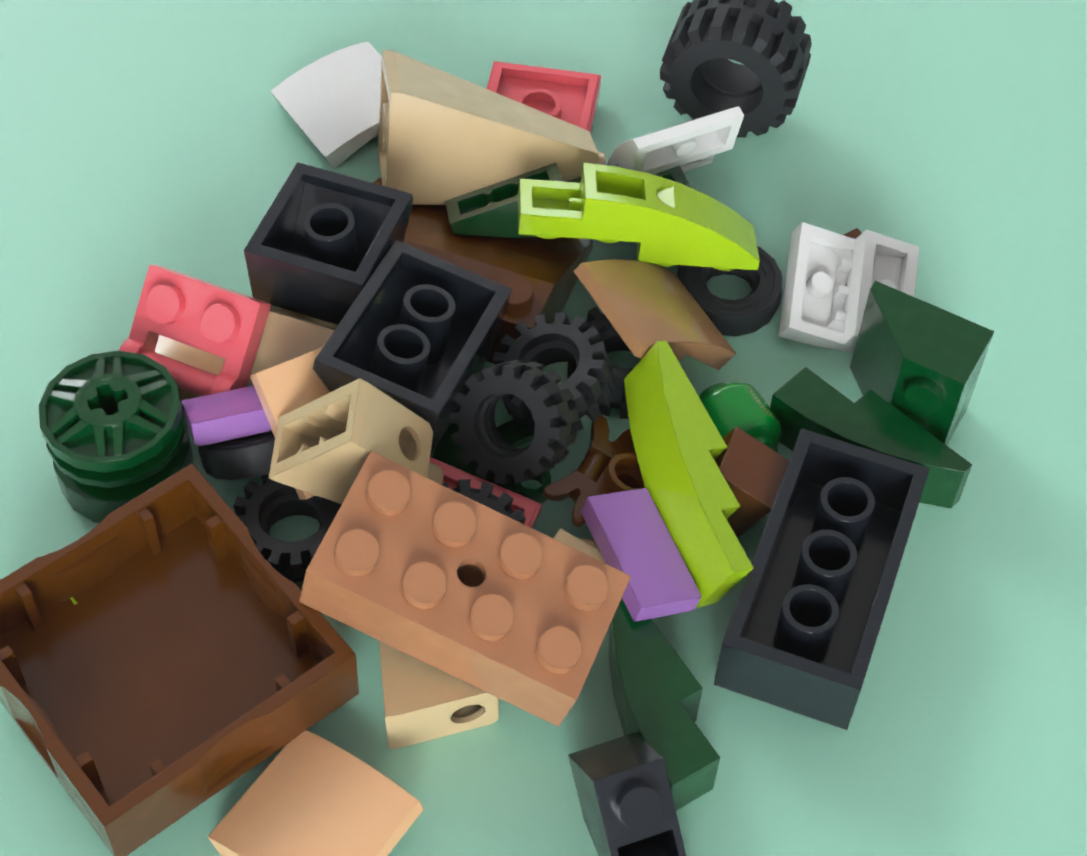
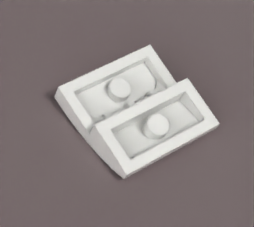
M368 41L351 45L326 55L300 69L270 90L276 100L333 169L373 137L378 136L382 56Z
M739 106L627 140L614 150L607 165L614 166L618 164L622 168L656 174L679 165L682 171L686 172L711 164L714 155L733 149L744 114Z
M801 222L791 233L778 336L817 347L854 353L869 291L875 280L915 297L919 246L867 229L856 239Z

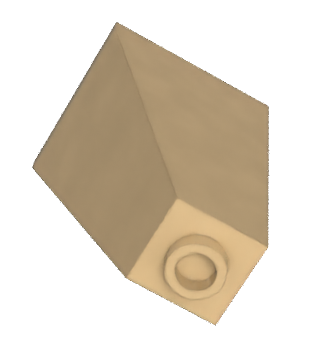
M382 50L378 133V163L382 186L411 193L414 205H446L445 201L553 163L557 164L563 182L581 177L583 163L606 165L604 152H598L588 130L396 51Z

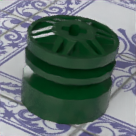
M124 351L91 354L66 366L48 383L39 403L40 429L46 441L48 453L53 459L54 470L63 495L74 511L92 522L100 523L109 513L188 465H194L193 451L184 420L178 385L165 366L143 354Z

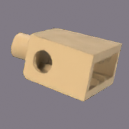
M359 378L278 418L269 479L342 504L370 451L439 484L443 482V471L440 466L430 462L433 430L430 423L370 383Z
M379 641L388 749H398L487 726L499 719V698Z

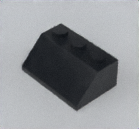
M396 240L315 358L313 370L330 392L360 378L429 422L433 430L431 457L450 425V411L458 409L460 406L454 402L457 391L466 388L465 381L481 371L498 342L512 289Z

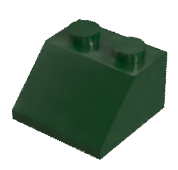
M875 280L869 291L850 369L862 395H865L870 389L945 445H948L968 408L994 331Z

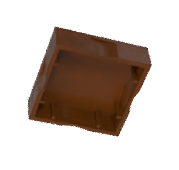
M193 464L188 465L109 513L103 521L77 541L62 549L37 557L0 580V702L113 856L129 855L359 694L356 654L319 611L299 602L300 588L275 570L263 557L245 524ZM73 597L78 604L74 605L70 598Z

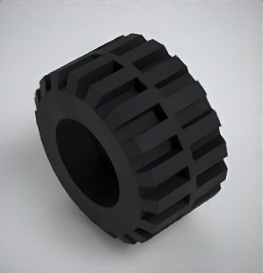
M693 0L692 3L687 2L680 13L661 60L663 63L660 68V80L665 81L663 91L666 97L675 99L673 107L680 115L688 114L692 117L691 120L739 106L744 114V118L737 137L746 138L748 132H752L756 136L768 132L769 126L778 128L785 122L786 116L791 115L795 108L811 58L809 53L812 46L811 37L809 34L804 33L806 24L802 17L792 16L791 11L793 7L785 0L779 3L774 0ZM730 60H734V61L740 62V63H742V64H744V65L734 63V62H732V61H730Z

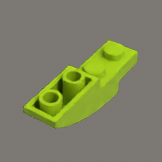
M583 163L580 183L520 179L518 234L535 235L544 239L566 237L595 239L604 243H617L619 241L636 242L637 261L653 263L663 267L684 265L713 267L722 271L734 269L758 270L760 259L753 224L712 197L681 183L650 173L592 163Z

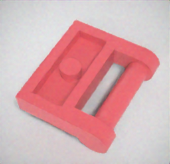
M150 264L129 338L123 342L119 351L143 354L165 366L177 383L178 388L200 396L247 387L271 304L164 266ZM161 335L225 358L222 372L216 375L156 353L155 349L159 336Z

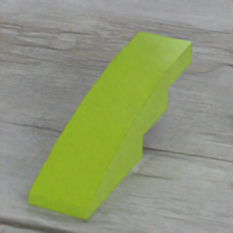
M667 340L657 341L624 379L630 432L644 487L647 488L702 596L696 608L716 604L754 567L727 521L740 507L715 462V459L727 448V445Z

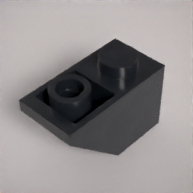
M634 732L568 754L584 822L598 856H686L664 759L639 735Z

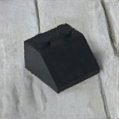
M297 162L244 249L253 298L270 303L272 306L339 325L394 242L398 240L404 243L413 205V195Z

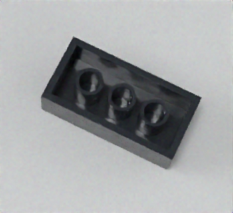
M801 428L751 563L754 569L747 574L723 639L713 685L847 730L866 676L930 468Z

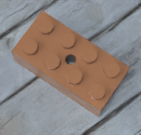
M370 451L306 569L299 602L559 727L579 697L631 576Z

